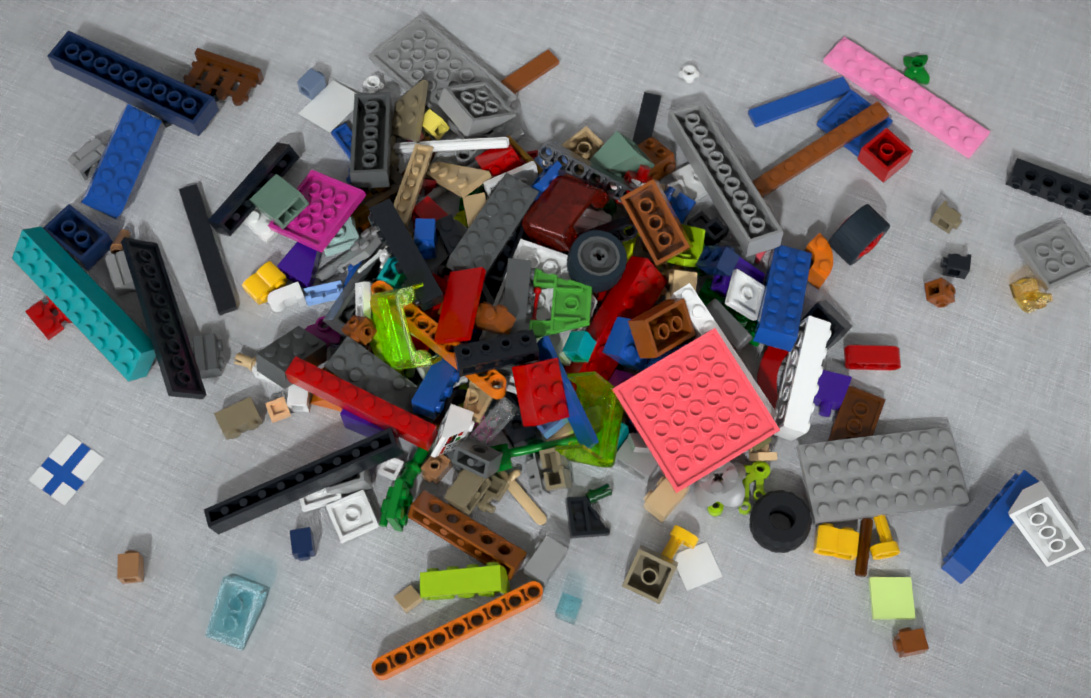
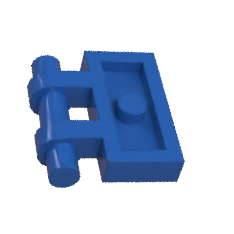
M669 186L664 193L668 201L673 203L671 206L680 223L683 224L697 202L681 192L676 198L673 197L672 194L676 189Z

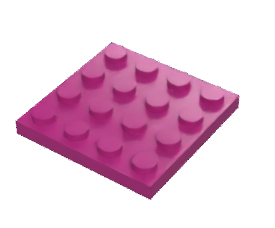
M311 170L297 187V190L302 193L309 202V205L283 230L273 221L267 226L274 232L322 253L365 198L366 194L361 189Z

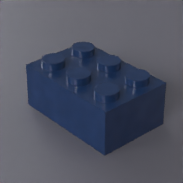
M70 204L43 227L74 261L87 271L110 250V246L113 243L109 234Z

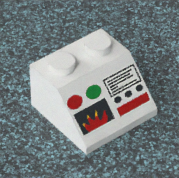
M453 404L450 405L440 423L438 435L431 453L432 457H437L454 450L457 444L467 439L468 433L472 431L475 423L472 420L474 412Z

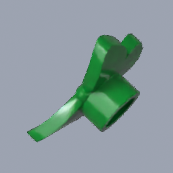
M917 55L914 58L911 56L904 57L903 64L907 67L904 75L912 81L915 79L918 83L929 84V74L924 70L928 55Z

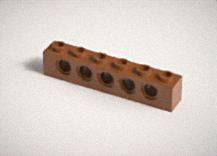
M424 490L411 504L408 514L409 519L484 565L490 562H498L499 565L506 568L510 581L523 565L527 555L526 551Z

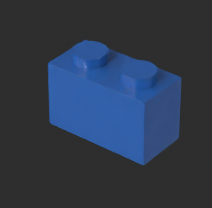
M416 218L414 242L424 259L437 257L438 235L435 219Z

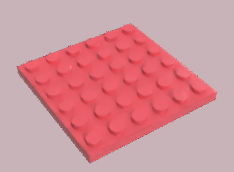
M716 328L612 389L675 493L680 492L780 431Z

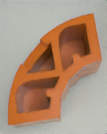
M821 233L811 240L804 250L805 252L812 253L807 281L818 290L830 275L833 267L831 247Z

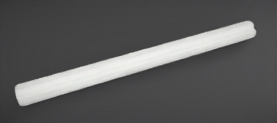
M508 137L422 141L419 143L404 142L395 143L393 149H395L396 154L412 153L415 144L433 146V152L508 148L510 142Z

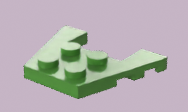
M535 269L534 288H554L551 320H530L529 330H533L535 338L589 326L592 287L570 279L567 281L558 278V275L552 273L549 275L543 273L540 269Z

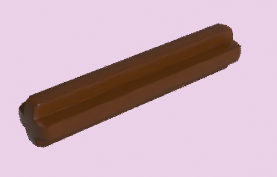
M863 518L861 520L855 575L858 577H865L867 575L873 520L870 518Z

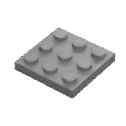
M1065 223L1016 245V249L1045 292L1091 273V260Z

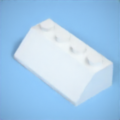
M1042 481L1021 491L1008 514L1047 567L1085 550L1078 531Z

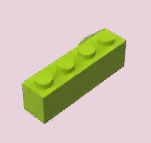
M498 562L486 563V566L479 567L478 564L466 565V568L459 569L458 566H448L446 570L439 571V568L426 569L427 572H420V598L425 600L455 599V595H458V598L466 599L475 597V594H478V596L494 597L495 593L506 594L511 591L506 568L499 565Z

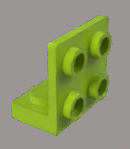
M681 224L693 248L667 262L684 267H697L695 265L703 251L705 229Z

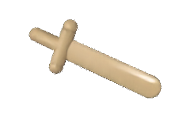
M515 469L510 474H507L505 471L496 472L502 480L509 483V492L538 525L545 524L547 521L545 514L515 480L520 476L521 471Z

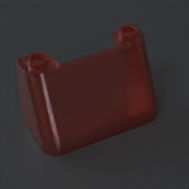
M557 176L524 216L523 228L534 244L555 251H569L573 242L578 238L577 232L573 227L590 203L596 208H602L608 202L609 197L600 188L567 176Z

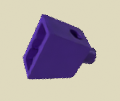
M823 370L818 378L817 384L819 389L813 400L815 406H820L818 413L820 416L830 417L831 409L839 410L850 385L851 376Z

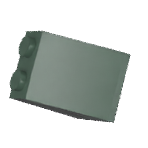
M616 131L589 160L621 178L629 170L638 172L640 165H646L651 169L655 166L635 142L619 131ZM594 173L595 177H600L598 173Z

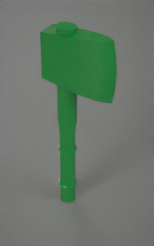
M576 436L510 449L507 443L490 446V448L503 453L500 468L497 471L501 472L513 468L512 457L532 454L554 447L579 444Z

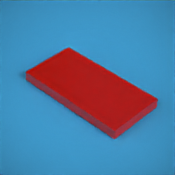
M483 267L450 272L434 339L436 344L471 340L486 273Z

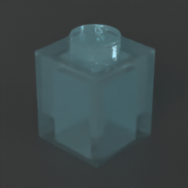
M563 592L555 611V618L575 625L583 600Z

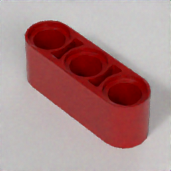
M876 345L844 347L845 368L851 370H898L901 368L900 348L897 346Z

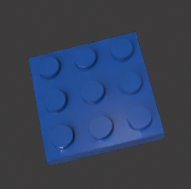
M851 89L817 122L816 126L825 133H828L872 104ZM889 117L844 145V147L858 157L861 148L885 128L890 127L893 120Z

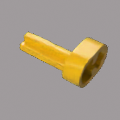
M885 515L874 517L873 520L881 543L870 547L872 558L879 560L900 554L898 543L893 541Z
M674 525L669 533L671 538L661 554L673 559L681 544L694 549L699 539L682 527Z

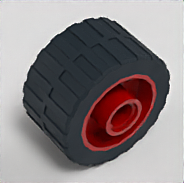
M866 204L841 224L828 243L848 265H853L879 243V240L890 229V224L869 204Z

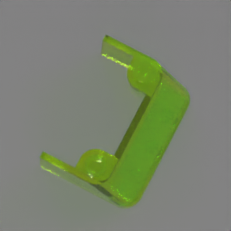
M595 371L568 374L567 378L577 385L576 395L599 442L589 449L584 444H579L578 440L570 441L568 445L555 446V450L572 462L602 468L613 467L623 414V407L613 392L615 387Z

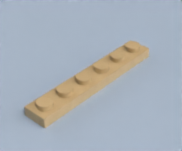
M415 144L394 202V207L406 228L408 227L433 154V146Z

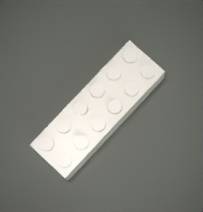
M808 316L800 322L797 340L791 352L788 353L775 411L778 416L773 419L780 431L775 433V436L792 441L809 431L811 424L809 417L815 407L813 400L819 389L817 382L823 372L822 360L827 354V348L825 347L831 336L830 322Z

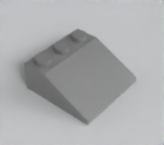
M487 81L444 87L438 103L466 138L482 136L516 116V113Z

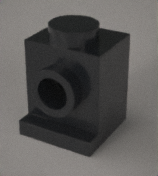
M948 254L947 257H942L940 267L943 268L942 275L965 279L970 271L972 254H967L966 257L960 254Z

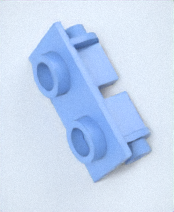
M341 280L304 288L308 306L337 300L343 291Z

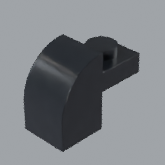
M703 211L687 222L689 226L705 229L704 243L706 246L717 244L727 236L729 231L717 217L710 220Z

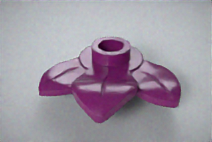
M325 316L317 319L315 324L307 326L305 330L327 343V348L330 343L339 344L341 335L330 326L322 328L323 325H327L323 321Z

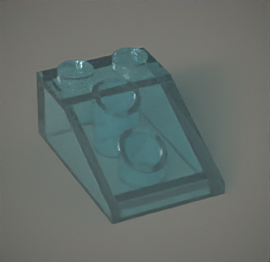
M235 573L224 576L205 636L243 651L265 607L270 587Z

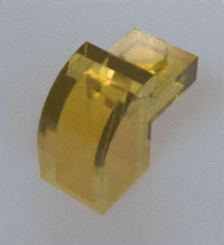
M1023 277L1009 284L1014 300L1021 310L1026 313L1042 309L1047 306V303L1053 301L1051 293L1039 291L1035 278Z

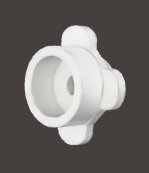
M686 65L682 71H679L678 76L690 84L693 82V79L699 77V71L693 65Z
M369 76L363 82V86L368 89V93H375L384 88V84L380 83V79L377 76Z

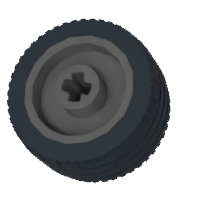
M601 230L585 232L573 242L567 256L568 275L573 281L591 286L592 293L610 290L619 282L625 271L627 263L625 248L622 242L611 233Z

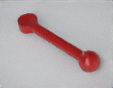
M540 287L534 289L535 300L533 315L530 320H537L539 294L542 292Z

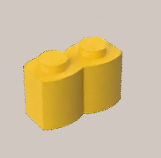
M268 261L256 273L243 282L242 287L260 305L268 302L267 297L270 292L285 287L287 278L271 261Z
M829 523L818 525L815 532L813 552L845 560H854L857 557L859 533L855 532L853 528L843 527L838 529Z

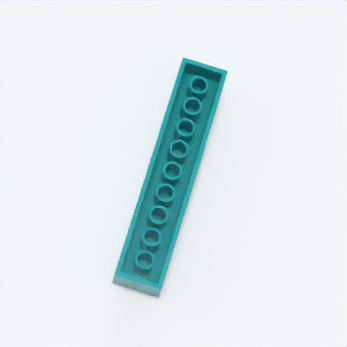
M42 226L22 229L12 256L14 262L128 382L146 377L156 357L151 339Z

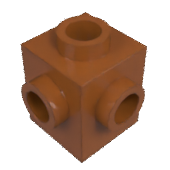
M938 278L924 283L926 300L938 308L946 307L948 304L955 302V287L945 279Z
M355 315L341 329L346 336L362 345H367L371 342L373 336L378 331L373 326L374 323L370 318Z

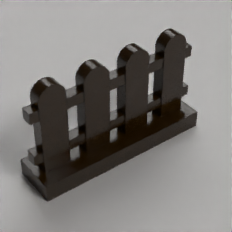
M391 165L390 181L393 183L390 187H376L374 189L378 193L374 195L368 188H358L363 190L366 196L351 215L352 224L356 229L369 222L370 207L389 198L394 205L403 176L398 172L399 167L397 165L394 167Z

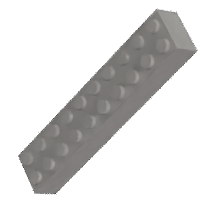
M698 102L669 111L667 127L745 256L748 257L779 247L782 241L783 230L703 103Z

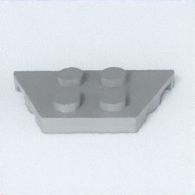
M371 226L364 230L361 234L362 238L352 244L350 247L351 251L337 266L341 273L345 272L350 264L355 266L362 260L370 257L381 244L376 233L378 232L376 226Z

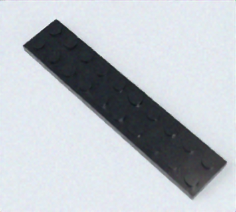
M124 237L121 241L122 248L168 396L204 399L207 394L158 243Z

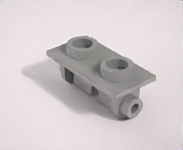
M533 453V457L526 458L525 462L527 476L535 475V478L528 480L531 494L534 497L541 496V492L550 495V491L546 490L543 474L545 469H542L541 458L536 453Z

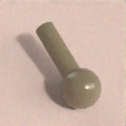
M392 136L391 165L393 167L398 166L400 163V159L396 155L395 149H393L397 142L396 136Z

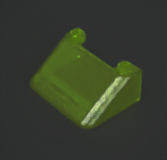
M423 282L373 294L370 299L385 363L394 370L431 366L442 360V356L432 358L426 350L414 351L403 306L409 305L414 301V289L423 287Z

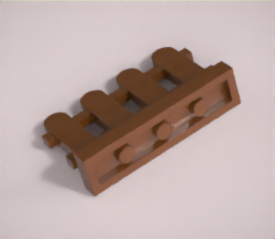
M197 48L194 52L197 61L192 62L193 68L188 75L183 77L184 84L193 88L199 85L203 93L209 95L212 90L216 91L218 100L223 101L228 96H231L235 106H241L244 101L248 102V94L252 87L256 88L257 84L261 85L264 80L261 69ZM205 71L209 72L204 81L200 80ZM224 77V80L222 81L221 85H216L219 78ZM236 82H239L240 85L236 92L232 91Z

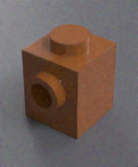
M911 627L900 629L893 640L894 650L896 653L898 652L900 658L922 654L929 649L923 628L912 630Z

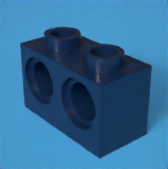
M714 244L713 246L704 247L695 266L709 275L730 277L740 256L734 252V248L728 245L719 246Z

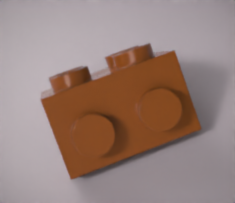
M650 137L638 145L655 164L648 175L652 179L659 181L676 170L674 153L655 138Z

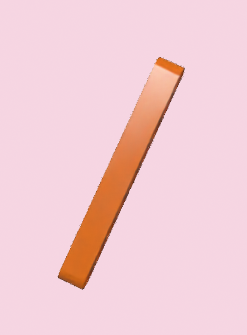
M374 282L371 286L373 302L457 369L454 352H449V350H454V346L459 345L461 342L436 344L434 339L438 323L386 282ZM495 369L481 372L485 373V376H479L478 374L480 373L465 376L493 399H501L506 395V378ZM500 385L501 388H494L493 386Z
M537 581L528 582L376 658L372 663V672L377 679L387 680L538 604L543 598L542 585ZM531 589H536L539 591V595L532 597L528 592ZM513 598L521 601L518 606H512L509 602ZM496 607L502 610V613L497 616L491 614V610ZM475 617H481L483 622L480 625H475L472 623V620ZM457 626L464 628V632L460 635L453 632ZM437 636L445 637V641L442 644L434 642ZM419 645L426 646V650L422 654L415 652L416 647ZM399 655L407 656V660L402 664L396 662V658ZM379 665H387L386 672L382 674L377 672Z

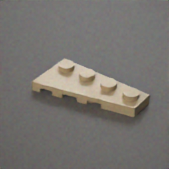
M438 161L430 164L425 174L426 178L436 180L437 184L462 198L492 177L490 172L486 170Z

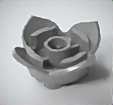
M731 460L696 481L694 497L697 505L708 507L712 506L715 502H720L727 507L742 506L745 497V488L742 480L746 478L745 467L741 463Z

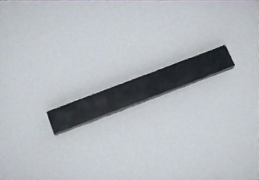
M194 184L181 188L179 192L218 313L223 315L238 310L210 223L207 221L208 217L198 186Z

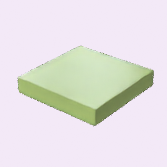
M870 577L868 579L872 620L915 619L911 577Z

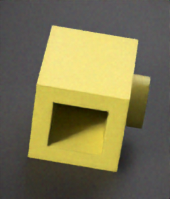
M429 109L424 114L422 128L439 141L450 127L432 110Z

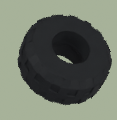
M784 490L770 491L761 496L754 504L749 518V528L755 541L764 549L775 553H788L797 549L808 537L812 524L810 510L805 501L794 493ZM775 513L785 515L791 523V528L787 530L775 528L770 522L769 516Z

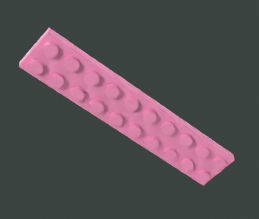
M845 36L824 58L823 63L967 158H970L990 134L989 130Z

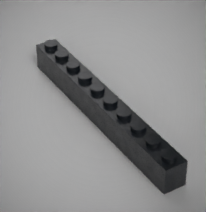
M390 427L203 509L208 528L217 534H221L402 455L404 451L399 437Z

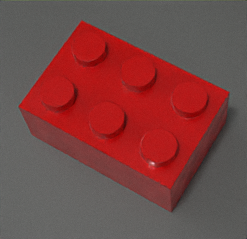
M558 358L545 359L512 367L523 427L538 426L570 417Z

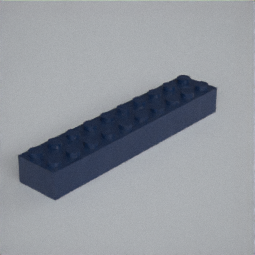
M69 30L47 55L54 69L197 136L201 135L219 111L214 97Z

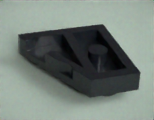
M586 496L566 497L565 504L570 539L609 536L610 530L601 522L599 514L592 508L591 502Z

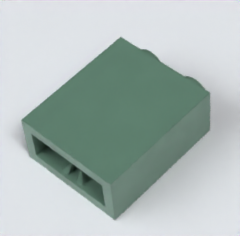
M277 174L250 198L256 208L282 230L309 205V202L301 192Z

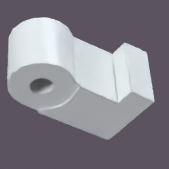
M299 282L274 290L267 297L270 308L274 312H281L286 307L296 303L299 304V307L307 305Z

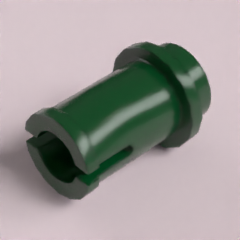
M606 483L593 490L591 488L588 489V492H585V496L591 503L596 504L598 500L611 496L612 490H608L610 486Z

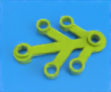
M756 461L752 465H743L748 475L742 480L745 488L742 506H747L748 509L742 510L741 506L738 507V511L742 515H747L751 509L749 485L756 480V490L753 494L754 501L759 499L756 497V494H766L764 491V479L770 475V466L764 461ZM757 468H763L764 471L759 472ZM715 502L719 505L718 508L713 506L707 507L708 513L712 516H720L724 509V505L720 502Z

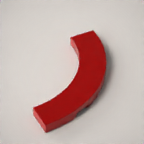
M768 346L759 365L756 383L775 409L778 399L777 375L780 365L789 351Z

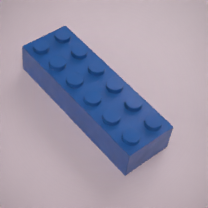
M127 104L120 114L81 203L114 219L122 213L162 121Z
M784 245L773 248L769 258L764 283L765 290L756 323L754 342L791 352L798 337L812 253Z
M1023 470L1019 475L1015 473L1002 487V490L992 499L987 508L978 516V519L968 528L967 532L959 539L953 549L944 557L943 561L946 563L941 569L962 584L973 574L1013 525L1014 521L1008 512L1021 491L1040 481L1026 470Z

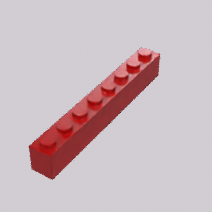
M295 356L285 372L290 383L384 430L391 427L398 437L426 451H429L438 435L436 425Z

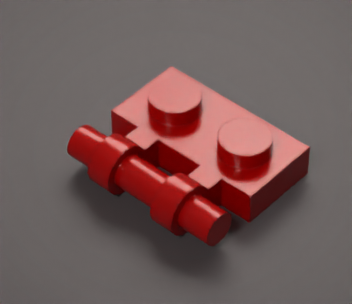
M46 295L49 303L45 305L40 300L25 312L45 337L50 340L64 330V327L61 325L63 321L66 320L67 323L72 322ZM55 309L59 312L56 316L51 313Z

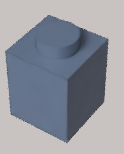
M312 68L297 81L299 92L311 100L326 87L325 76L320 71H315Z

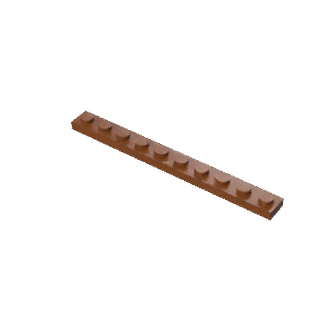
M877 101L759 176L752 183L761 197H765L888 118L889 113Z

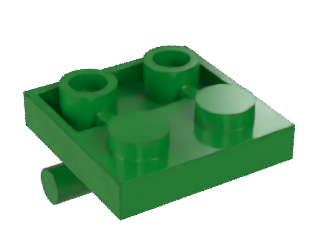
M396 479L394 487L389 486L386 499H383L379 526L387 527L389 521L395 531L403 532L404 526L407 525V512L413 503V495L404 480Z

